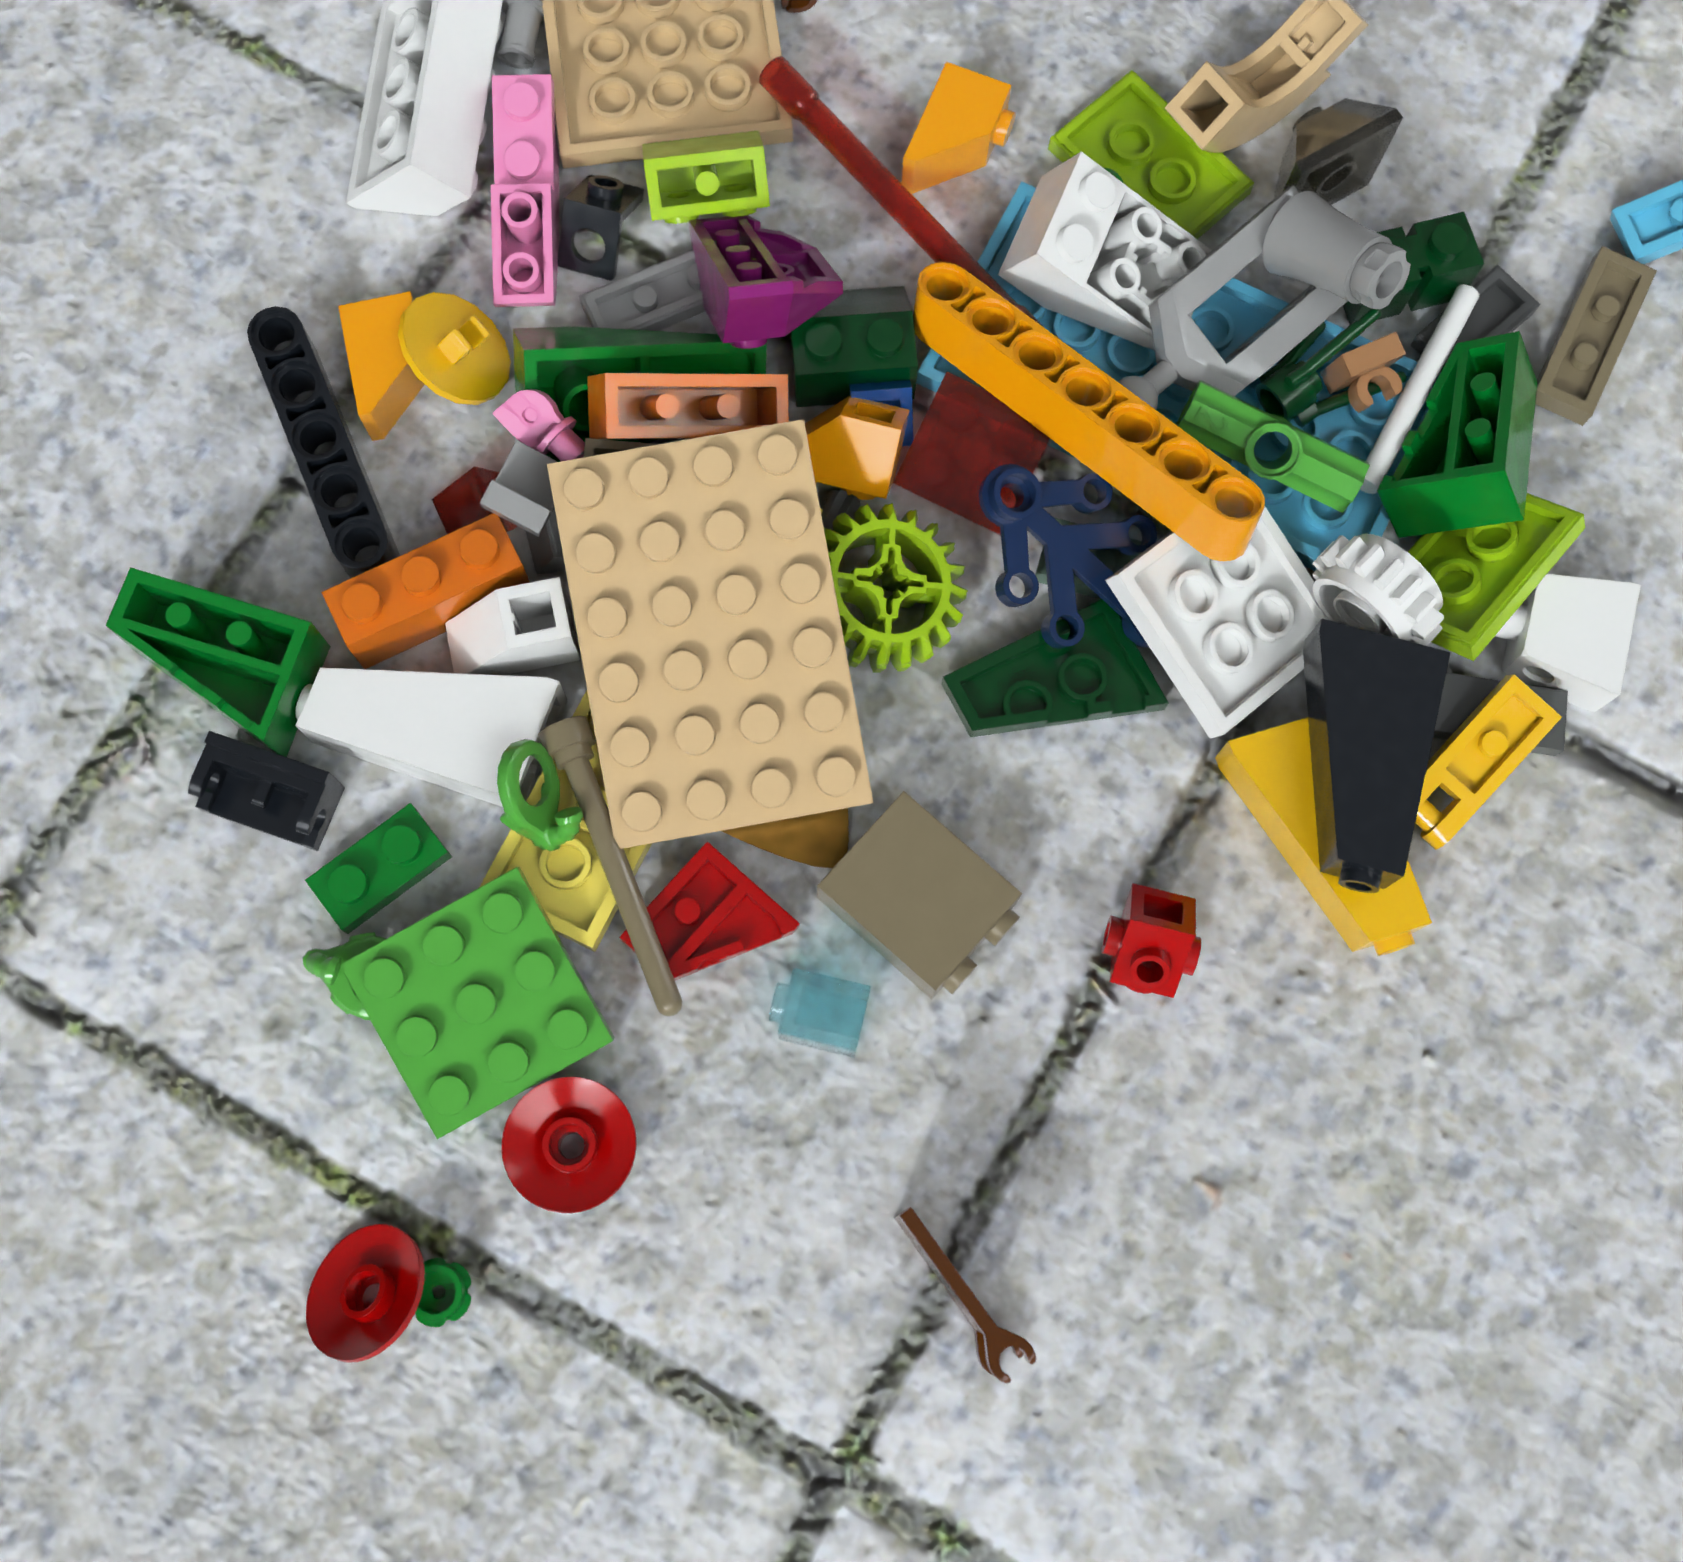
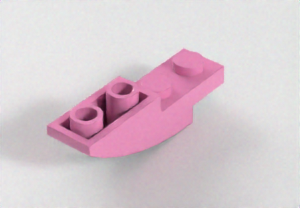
M551 74L492 75L494 185H491L493 304L495 307L555 306L559 251V149L555 140L554 82Z

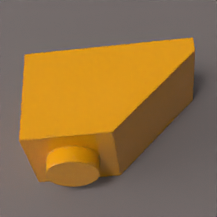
M946 62L903 157L901 191L913 194L985 167L995 144L1001 147L1006 145L1015 121L1016 112L1008 110L1012 85Z
M411 291L338 306L358 416L372 441L385 439L425 385L416 377L403 357L398 338L401 315L414 301Z

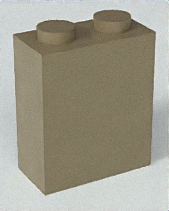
M905 791L899 795L817 885V898L931 1000L943 987L953 994L978 966L969 958L985 939L996 946L1020 918L1012 909L1022 893Z

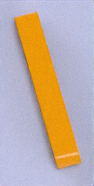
M940 262L925 267L919 273L913 320L915 335L922 342L1201 554L1212 560L1224 562L1235 560L1245 553L1265 506V497L1262 490L1251 479L964 268L956 264Z

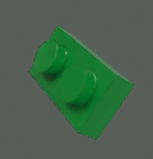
M409 803L305 879V882L339 928L346 934H349L452 858V855L417 809Z

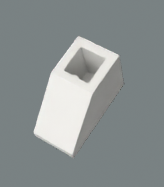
M560 577L496 589L445 623L454 673L509 675L581 660L570 602Z

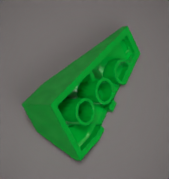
M577 326L513 328L515 391L536 389L548 394L557 404L564 418L572 416L577 421L572 431L584 442L585 438H589L587 376L602 373L766 374L767 343L757 348H736L730 343H722L718 334ZM617 439L616 441L651 443L659 439ZM551 452L545 454L546 456L554 459L555 461L561 462Z

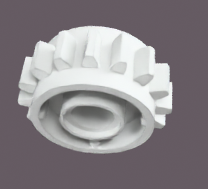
M1374 534L1354 536L1350 541L1345 536L1340 535L1313 562V565L1317 568L1313 573V578L1316 579L1313 584V594L1319 607L1329 620L1428 646L1443 629L1440 623L1444 619V615L1439 612L1443 606L1440 588L1425 567L1397 544Z

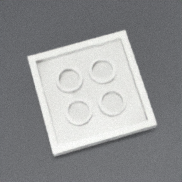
M1265 506L1247 550L1235 560L1224 562L1212 560L1170 531L1105 580L1210 739L1225 735L1304 669L1303 648L1305 639L1322 618L1329 620L1314 597V580Z

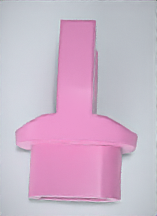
M526 389L516 392L492 413L517 440L544 455L551 452L560 461L583 458L585 442L572 431L577 421L572 416L564 418L554 400L541 390Z

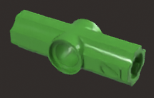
M1199 380L1191 392L1176 423L1177 426L1203 445L1248 466L1259 477L1269 480L1274 479L1341 513L1354 501L1370 467L1368 462L1293 426L1284 417L1269 414L1202 380ZM1276 431L1288 437L1287 449L1280 458L1265 461L1259 459L1254 454L1257 440L1267 432Z

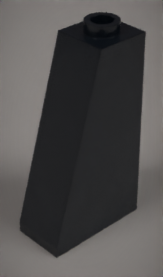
M1322 618L1305 639L1303 648L1320 872L1339 877V885L1347 889L1363 893H1377L1380 888H1387L1404 877L1451 652Z

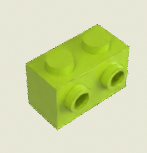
M759 130L642 144L652 221L664 219L666 223L680 224L698 219L699 215L722 213V215L727 217H740L755 213L757 208L770 207L764 145Z

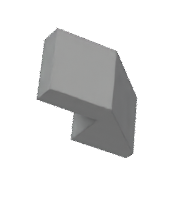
M516 440L496 480H491L480 501L481 507L539 537L555 508L547 464L557 461Z

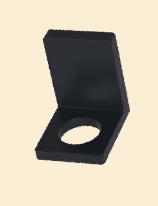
M588 175L564 198L558 266L612 281L616 277L622 222L643 201L644 189L624 184L613 177ZM579 229H592L602 237L605 244V253L601 259L588 260L578 253L574 244V236Z

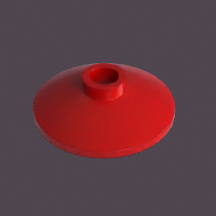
M581 1077L556 1078L536 1086L526 1093L515 1105L503 1131L502 1159L511 1183L530 1203L544 1210L556 1213L583 1212L606 1202L614 1196L627 1180L636 1157V1130L631 1114L625 1104L614 1092L604 1085ZM577 1133L584 1140V1150L577 1158L567 1159L561 1152V1142L567 1135Z
M369 1225L347 1235L324 1258L309 1289L306 1303V1323L313 1343L326 1356L350 1363L370 1359L392 1345L407 1328L421 1300L425 1277L421 1251L410 1235L391 1225Z

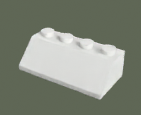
M385 0L382 2L346 204L355 209L439 216L471 198L478 182V173L475 168L479 145L485 136L487 126L484 120L487 94L492 88V75H495L492 69L495 45L503 29V22L500 19L503 0Z

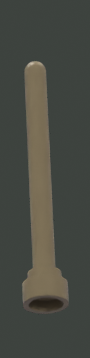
M574 716L560 720L538 733L540 743L548 751L552 760L555 761L557 769L566 771L657 1010L664 1016H674L682 1008V998L625 851L620 849L613 837L609 810L589 761L594 757L591 747L595 744L596 740L586 716Z

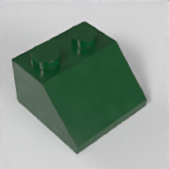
M904 286L843 290L841 296L790 332L796 408L836 405L850 396L849 384L910 380L912 399H915L918 359L913 310Z

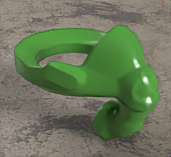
M528 739L511 743L503 752L498 765L497 786L504 809L500 821L517 834L532 840L534 846L542 850H557L567 841L573 840L574 836L579 832L580 822L583 818L582 809L580 807H570L558 812L560 781L555 764L541 743ZM530 755L539 761L545 780L541 787V799L534 806H531L524 799L519 783L521 766Z
M375 932L350 936L348 942L330 949L314 948L308 950L303 956V966L308 972L316 977H320L331 993L330 998L336 1006L346 1014L370 1020L340 964L387 938L376 936Z

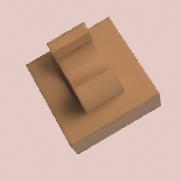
M1393 332L1341 354L1322 370L1320 374L1329 394L1349 387V402L1353 409L1360 413L1374 404L1372 396L1368 391V383L1378 385L1386 401L1402 392V382L1399 375L1389 367L1406 355V352L1397 332Z

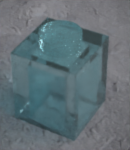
M793 968L790 984L778 982L776 985L769 1021L780 1023L778 1037L781 1041L855 1058L871 986Z

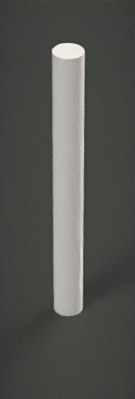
M1459 285L1456 288L1366 459L1370 467L1360 488L1361 491L1369 494L1377 493L1381 481L1387 475L1405 437L1411 429L1479 299V292L1474 287Z

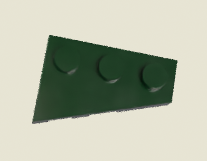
M1102 599L1077 611L1085 625L1084 635L1077 644L1061 649L1053 648L1044 641L1040 629L943 676L941 682L970 738L1165 710L1169 702L1136 644L1125 635L1120 616ZM1062 618L1056 622V632L1059 637L1066 640L1070 634V626Z

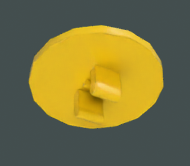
M432 292L417 297L401 315L398 338L403 357L416 377L435 394L457 404L479 405L494 399L508 382L511 360L506 342L494 322L476 305L454 294Z

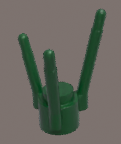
M1370 309L1306 362L1299 361L1296 364L1325 330L1326 324L1323 322L1288 352L1273 368L1259 377L1260 383L1256 386V394L1265 412L1282 416L1289 422L1294 419L1295 423L1302 428L1319 415L1350 404L1348 390L1316 402V394L1321 392L1323 388L1322 381L1316 370L1379 319L1382 314L1381 309ZM1402 371L1397 372L1401 382L1404 383L1407 379L1406 374ZM1368 383V391L1371 396L1382 392L1378 385Z

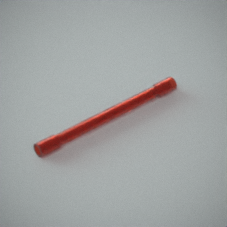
M783 56L774 58L764 67L759 76L760 85L793 119L800 121L935 263L947 262L964 268L1043 326L1026 307L1019 305L826 106L820 99L818 92Z

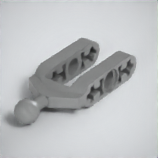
M1294 185L1263 207L1148 305L1157 365L1142 377L1126 376L1118 382L1155 410L1158 405V395L1172 383L1193 391L1199 380H1202L1235 397L1347 302V300L1331 292L1310 285L1224 360L1189 315L1263 253L1265 236L1273 218L1290 198L1299 193Z

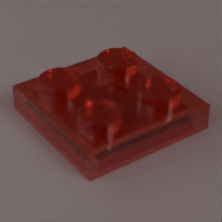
M946 372L893 484L1001 536L1000 527L985 516L980 506L979 489L983 479L990 471L1005 464L1020 465L1035 474L1051 439L987 390ZM1003 487L1000 492L1003 503L1009 508H1014L1016 504L1015 494L1009 488Z

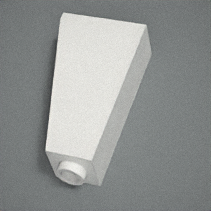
M320 667L314 683L307 684L298 698L295 710L298 721L295 726L314 744L503 807L497 786L498 765L503 752L511 743L523 739L540 743L538 733L560 720L568 699L560 682L548 677ZM531 755L524 760L519 776L520 789L525 800L529 797L541 769L539 761Z

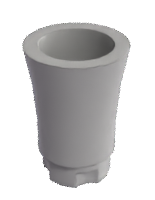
M1303 191L1294 195L1280 208L1268 228L1263 244V262L1270 273L1305 282L1331 292L1353 304L1361 303L1371 309L1380 310L1390 304L1393 297L1403 289L1411 266L1406 260V251L1393 245L1389 238L1364 227L1341 213L1313 191Z

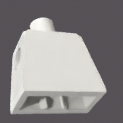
M1547 574L1495 635L1507 639L1502 664L1504 673L1506 675L1515 674L1521 681L1531 686L1568 691V703L1595 713L1621 694L1641 585L1632 582Z

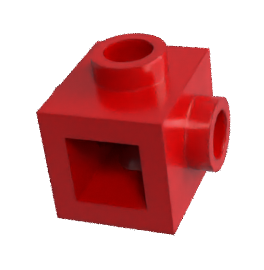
M1132 883L1121 918L1112 915L1109 917L1103 937L1101 953L1111 956L1109 982L1126 986L1138 993H1155L1174 998L1182 974L1190 976L1194 974L1200 955L1201 938L1196 937V899Z

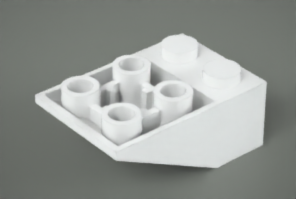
M1081 151L1041 176L998 275L1046 309L1155 350L1148 305L1212 250Z

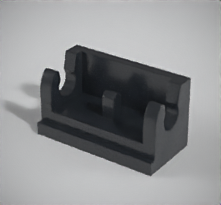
M209 731L204 741L206 744L192 774L188 787V794L198 797L195 807L203 812L318 851L345 787L328 771Z

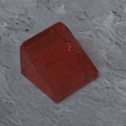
M474 466L432 499L447 534L493 514L482 508L480 501L491 480L495 481L499 472ZM499 517L506 532L518 527Z

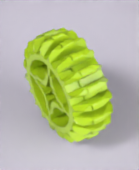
M893 503L885 504L880 509L877 517L867 504L857 509L854 519L846 513H841L832 522L833 530L824 528L844 643L850 649L848 655L849 667H857L866 655H869L870 667L873 673H881L885 670L889 659L897 671H905L911 666L912 657L920 663H924L933 657V646L942 648L951 640V634L947 627H955L962 620L963 614L953 605L964 601L968 590L952 582L964 574L965 566L947 563L946 558L955 550V543L945 542L941 546L936 544L932 538L938 533V523L929 524L923 531L916 527L918 521L917 510H909L899 521L897 520ZM875 545L874 554L868 560L867 568H854L851 573L838 572L843 554L860 546ZM902 555L915 566L919 574L913 573L905 566L902 561ZM878 577L882 580V587L873 585V582ZM883 589L891 591L893 594L888 599L884 598ZM844 602L852 603L861 610L864 615L865 625L850 613ZM915 603L925 604L923 617L916 629L904 633H891L892 623L898 618L899 608H911Z

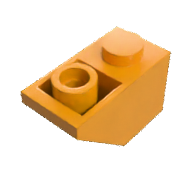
M850 395L806 422L805 428L815 483L819 482L839 487L846 491L847 495L852 494L861 500H871L876 497L886 499L895 479L910 410L876 401L852 398Z

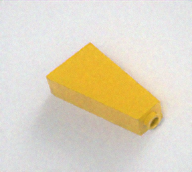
M1308 717L1229 740L1215 756L1220 771L1351 951L1355 952L1374 946L1377 956H1382L1415 945L1412 934L1428 926L1432 921L1408 860L1404 877L1385 889L1380 888L1377 893H1363L1347 889L1339 885V877L1320 872Z

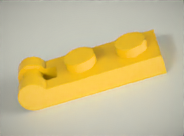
M1515 674L1506 675L1428 761L1415 823L1422 829L1420 836L1435 850L1444 846L1455 836L1562 718L1561 715ZM1438 786L1453 798L1450 804L1441 812L1427 800Z

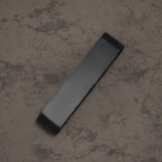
M274 306L263 309L249 323L247 330L248 341L331 550L351 579L399 557L400 554L319 354L298 316L288 308ZM285 341H292L286 348L274 351L279 344ZM314 391L308 399L301 402H293L301 393ZM330 441L335 442V445L328 452L319 455L314 454V451L321 444ZM348 493L357 494V497L348 506L334 507V504L341 496ZM371 545L379 546L378 552L368 561H355L356 555L364 547Z

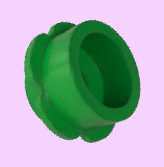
M431 1258L424 1261V1287L421 1300L415 1312L416 1319L429 1327H441L447 1320H459L469 1309L472 1300L471 1295L468 1294V1288H470L472 1283L468 1271L460 1263L453 1262L448 1264L443 1258ZM438 1285L445 1288V1296L441 1299L435 1298L433 1294L434 1288Z

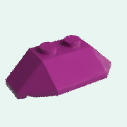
M748 215L689 221V232L692 249L695 254V263L697 264L703 307L722 343H730L733 347L742 349L761 347L767 343L769 338L785 337L843 294V281L820 251L810 244L782 231L763 229L760 226L759 220Z

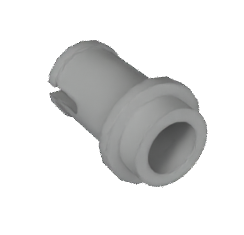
M503 0L502 8L506 14L502 42L498 50V58L510 67L529 69L534 65V53L540 24L544 23L542 0Z

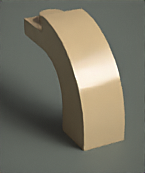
M1305 0L1264 44L1247 57L1232 65L1222 67L1206 61L1167 104L1165 109L1201 150L1219 153L1239 147L1274 126L1321 86L1331 75L1327 70L1328 67L1369 24L1346 0Z

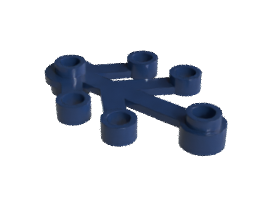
M1001 465L985 476L979 489V502L983 513L991 522L1000 527L1004 572L1000 574L995 584L998 599L1008 607H1019L1033 601L1038 594V579L1034 572L1029 569L1028 531L1044 546L1050 613L1042 622L1041 634L1049 646L1057 649L1073 646L1084 635V621L1080 614L1077 613L1074 584L1075 574L1122 617L1123 631L1132 642L1140 647H1149L1105 581L1114 573L1089 550L1118 548L1126 555L1140 554L1157 540V529L1153 521L1144 515H1134L1121 522L1061 525L1044 508L1072 505L1080 513H1094L1105 508L1112 499L1111 484L1096 473H1089L1077 480L1039 482L1032 472L1020 465ZM1086 483L1094 486L1097 491L1098 498L1095 504L1089 502L1084 496L1083 490ZM1003 487L1009 488L1015 494L1016 504L1014 508H1009L1003 503L1000 496ZM1131 525L1136 526L1141 531L1142 541L1140 545L1134 544L1129 538V528ZM1012 576L1020 578L1024 584L1025 591L1021 598L1014 596L1010 591L1009 583ZM1058 618L1065 619L1070 626V634L1066 640L1059 637L1056 632Z

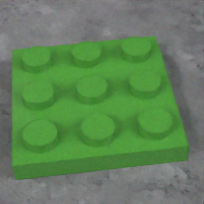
M520 866L340 964L436 1139L452 1132L615 1039Z

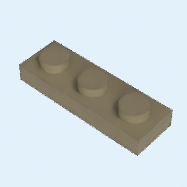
M1604 246L1598 250L1591 260L1537 378L1536 405L1582 426L1591 418L1657 270Z

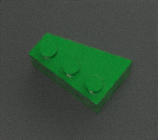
M1520 331L1460 342L1453 349L1426 399L1429 408L1417 431L1409 430L1401 445L1405 453L1393 476L1385 475L1377 489L1398 538L1524 520L1537 380Z
M131 567L106 623V626L135 652L273 753L287 757L298 730L295 726L298 721L295 715L298 698L307 684L314 683L320 667H323L331 647L312 622Z

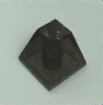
M1347 98L1324 110L1322 107H1315L1309 110L1296 121L1292 128L1293 134L1282 158L1273 199L1294 185L1299 193L1313 191L1332 205L1366 187L1378 168L1403 116L1397 108Z

